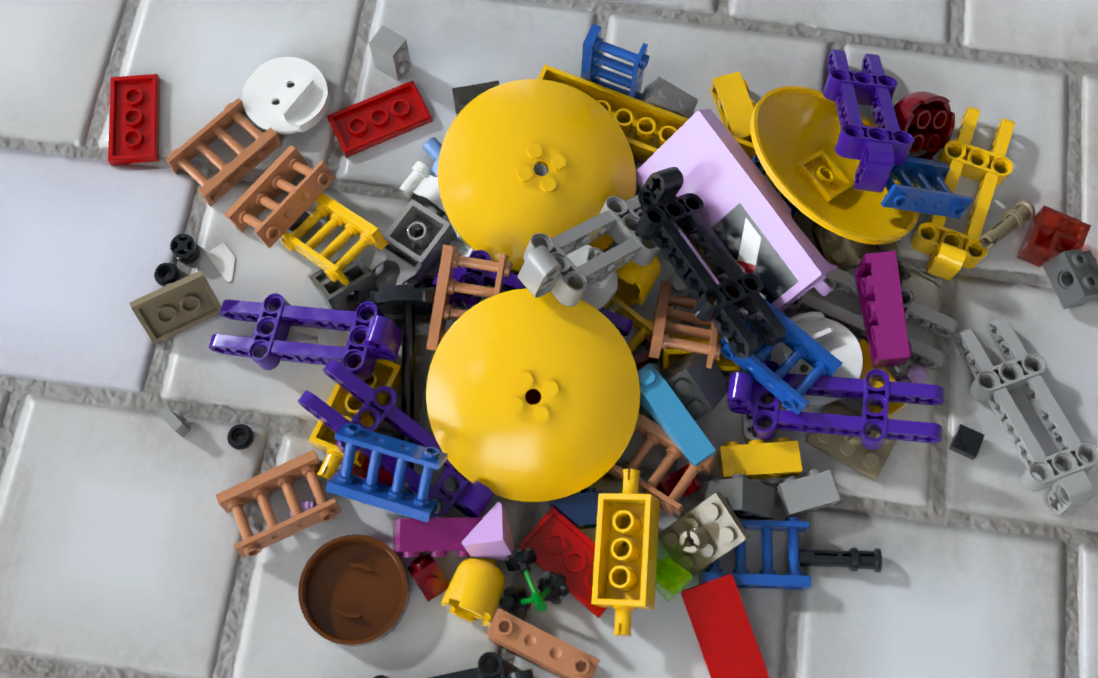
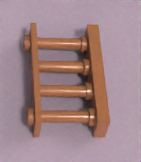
M239 98L233 103H229L219 115L180 148L173 150L169 157L165 159L174 173L183 168L201 185L198 192L210 207L282 145L278 134L271 127L266 132H261L244 116L246 111ZM235 122L239 123L256 139L246 148L226 131ZM218 137L238 155L230 163H225L208 147ZM200 152L220 170L211 179H207L190 162Z
M290 145L224 215L242 233L249 226L256 228L254 233L270 249L336 177L322 160L314 168L307 166L308 163L298 150ZM299 173L305 175L306 177L297 186L290 183ZM283 190L290 193L281 203L274 201ZM266 208L272 210L273 212L264 221L257 218Z
M443 244L426 349L436 351L447 332L445 331L446 320H450V318L459 319L468 311L452 308V305H449L451 294L454 295L457 292L490 298L503 293L505 278L510 277L512 261H508V255L500 254L499 262L465 257L458 253L457 247ZM461 266L497 272L495 288L457 282L456 279H453L455 268L458 269Z
M661 280L649 357L659 359L661 349H666L667 347L706 354V368L711 369L713 359H719L721 344L717 343L718 330L712 322L699 320L694 312L673 309L672 305L693 309L697 301L696 299L674 295V292H670L671 282ZM670 318L708 325L709 329L672 323ZM668 333L706 339L708 344L669 337Z
M638 413L633 433H636V431L644 435L645 441L625 469H629V471L631 469L637 470L653 446L659 444L666 448L667 454L647 483L639 479V492L642 494H652L660 500L659 508L671 516L676 514L681 517L683 515V508L678 501L698 472L704 471L710 475L715 467L714 457L710 456L694 467L657 423ZM681 457L689 462V467L668 497L658 491L656 487L675 459ZM614 464L607 473L623 481L624 469Z
M315 450L309 451L216 494L217 501L226 513L231 511L234 514L243 541L234 544V547L243 558L255 556L262 549L319 522L330 521L336 517V514L342 512L335 498L330 500L326 498L317 476L322 462ZM304 477L307 478L318 506L305 512L302 511L292 486L295 481ZM282 489L293 517L278 524L268 495L271 492ZM257 500L268 529L253 535L243 507Z
M498 608L486 632V635L489 636L488 640L561 678H592L600 662L599 659L500 608Z

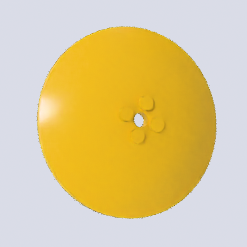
M524 79L493 87L478 95L460 111L448 129L442 143L438 161V187L447 217L464 242L474 251H486L492 261L499 262L500 254L508 255V261H512L511 271L520 272L525 262L523 258L524 252L534 234L544 233L553 238L599 215L607 198L617 196L627 201L635 197L636 168L629 142L614 117L599 102L588 94L563 83L543 79ZM537 164L544 165L547 168V174L544 176L537 175L534 171V166ZM606 234L588 245L597 247L603 252L614 240L609 234Z
M800 86L778 87L766 93L758 101L753 109L750 120V132L755 152L775 186L802 213L839 236L872 245L896 242L914 228L920 212L882 207L880 203L888 193L886 188H884L882 193L855 190L854 178L860 160L843 158L835 152V146L841 132L835 101L826 99L821 91ZM860 113L863 126L875 127L874 123ZM893 180L895 184L901 185L898 181Z
M526 288L503 292L485 299L465 312L451 326L438 345L431 362L427 380L426 402L428 417L435 439L442 452L448 454L447 459L460 474L472 483L478 481L484 484L497 496L523 502H541L577 493L599 480L614 466L628 446L636 426L640 407V384L636 364L625 339L605 315L581 299L576 306L569 307L559 302L551 292L535 298ZM529 389H537L541 393V400L537 404H530L526 401L525 394Z

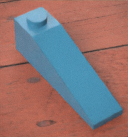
M649 363L637 371L640 384V403L690 463L696 467L716 453L710 441L652 364Z

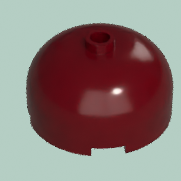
M926 91L906 95L894 105V110L900 131H905L914 138L910 151L916 153L923 149L927 152L917 157L933 160L932 157L940 149H943L951 139L955 125V113L951 112L950 101L947 98Z

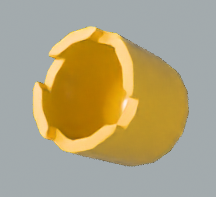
M657 254L647 266H640L631 261L615 270L618 282L615 296L628 306L632 307L634 303H639L641 306L657 281L662 270L661 261Z
M465 559L458 566L441 601V606H451L449 612L459 618L472 623L474 618L483 620V626H490L505 587V575L495 565L496 561L493 559Z

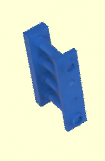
M592 24L583 42L581 78L640 100L643 94L641 93L643 74L650 58L649 55H646L648 44L643 43L639 53L636 54L605 42L604 38H601L602 27ZM603 52H605L607 54L634 63V66H631L629 64L623 63L621 61H618L616 59L610 58L602 54ZM601 65L632 76V79L601 68ZM600 78H603V79H605V80H608V81H611V82H613V83H616V84H619V85H621V86H624V87H626V88H629L630 91L625 90V89L620 88V87H617V86L612 85V84H610V83L604 82V81L600 80Z
M908 156L904 164H893L885 185L888 193L880 204L882 207L960 219L972 203L973 198L952 193L943 180L950 170L945 162ZM893 180L898 181L901 185L895 184Z
M765 300L785 328L786 338L782 343L792 350L787 359L773 372L762 361L777 345L771 347L763 344L755 355L746 359H740L722 337L719 341V344H721L720 351L724 357L733 360L782 401L786 409L798 415L809 403L803 397L821 376L831 377L843 363ZM747 323L746 325L753 333L754 329L751 327L749 323ZM800 359H803L813 369L794 390L782 379Z
M345 423L335 434L334 438L346 442L342 469L337 471L327 482L326 492L428 523L436 512L438 501L428 497L434 469L439 470L448 454L440 452L434 447H423L363 429L357 424ZM356 446L371 450L366 479L352 474ZM382 453L397 458L392 487L380 484L377 481ZM408 461L423 465L418 495L406 492L403 489Z
M787 517L785 521L739 519L745 530H761L762 570H760V574H749V570L746 569V541L735 547V569H733L732 574L737 588L807 590L811 587V576H803V572L800 571L799 532H804L808 529L809 522H801L799 517ZM772 531H788L789 571L786 572V575H776V571L773 570ZM718 559L709 565L706 572H702L699 575V584L730 573H722V569L719 568Z

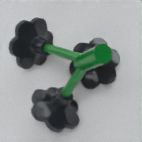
M522 548L516 549L504 561L508 571L520 570V573L525 576L532 592L531 597L528 598L524 588L508 587L504 591V596L500 599L501 608L519 619L526 617L531 603H534L538 612H544L547 609L545 601L559 604L562 602L563 597L569 594V587L565 584V576L561 573L555 574L551 570L546 571L543 577L537 580L536 588L530 575L531 568L529 566L537 560L533 548H526L525 550Z

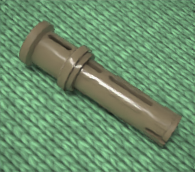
M1020 200L1014 205V209L1007 210L1000 222L980 236L979 241L982 242L979 244L981 247L987 250L993 248L1012 230H1019L1025 221L1031 220L1035 216V208L1032 203L1027 200Z

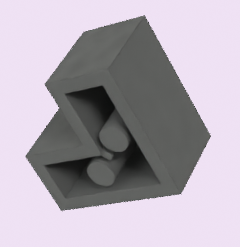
M733 474L730 479L711 477V481L700 482L699 504L720 491L737 517L747 520L774 519V487L765 485L763 480H750L748 475Z

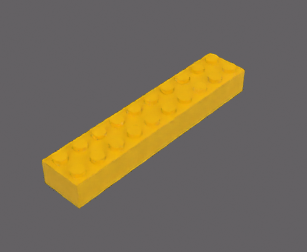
M544 64L537 78L569 85L588 94L608 110L623 130L633 157L644 163L689 120L678 114ZM733 136L752 160L756 155L753 143Z

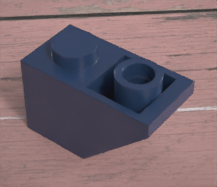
M586 488L581 490L580 493L550 500L549 504L550 507L553 506L579 530L592 529L597 527L598 496L602 491L596 492L595 488Z

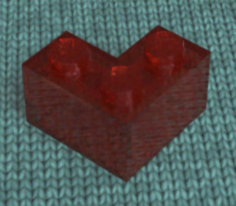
M1044 205L1032 218L1017 258L1041 267L1052 256L1054 250L1062 253L1064 251L1081 249L1091 225Z

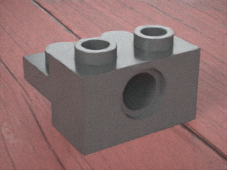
M1081 249L1064 251L1043 265L1064 309L1078 307L1088 301L1098 300V265L1096 258L1090 250L1083 252Z
M341 258L334 261L333 264H336ZM357 258L342 271L350 282L347 286L338 280L333 282L326 276L323 269L309 276L312 284L330 309L351 311L361 303L369 300L371 291H379L371 272Z

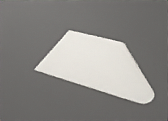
M222 242L206 254L225 280L231 282L235 256L226 244Z

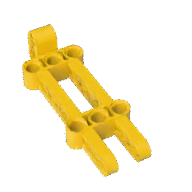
M968 106L965 110L955 140L949 141L945 145L937 161L945 162L950 168L943 180L953 194L960 175L979 181L964 233L944 227L946 216L931 214L929 221L922 223L911 237V245L914 249L930 255L926 273L948 281L952 280L961 267L974 268L986 256L988 250L981 247L979 243L982 241H979L994 190L996 186H1000L1013 170L1012 162L1005 155L1015 122L1006 118L1001 119L990 151L972 146L970 143L980 110ZM921 234L926 235L929 240L924 239ZM969 251L973 252L976 257L972 256Z

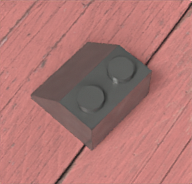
M692 352L660 372L694 421L712 411L726 395L729 387L728 381L714 359L711 369L706 368L707 355Z

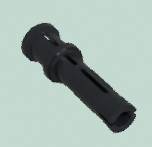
M854 547L848 551L799 549L800 566L847 567L853 572H857L858 569H871L875 572H881L882 554L880 548H875L874 551L858 550Z

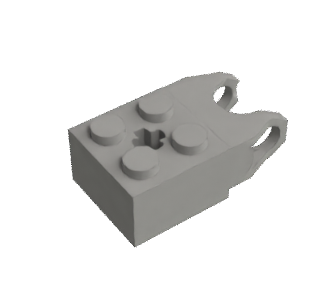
M412 199L385 233L384 238L388 245L382 251L378 248L376 249L368 270L375 280L388 270L398 269L400 274L396 285H414L415 287L441 257L443 244L450 245L451 241L456 237V233L451 223Z

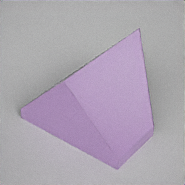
M499 502L494 505L461 542L472 557L505 561L506 557L514 552L509 516Z

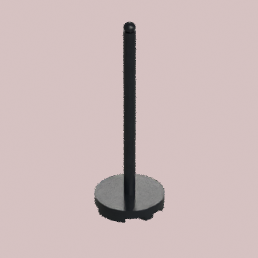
M414 285L379 287V291L370 292V302H373L382 313L402 315L401 411L414 420L415 315L432 314L436 287L414 288ZM401 433V440L413 443ZM408 461L407 466L414 470V463ZM403 484L404 491L414 494L413 491Z

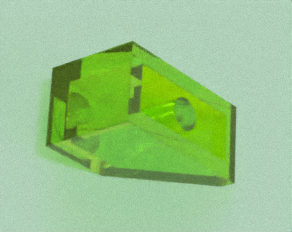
M669 557L663 561L658 558L655 589L669 602L691 581L693 576Z

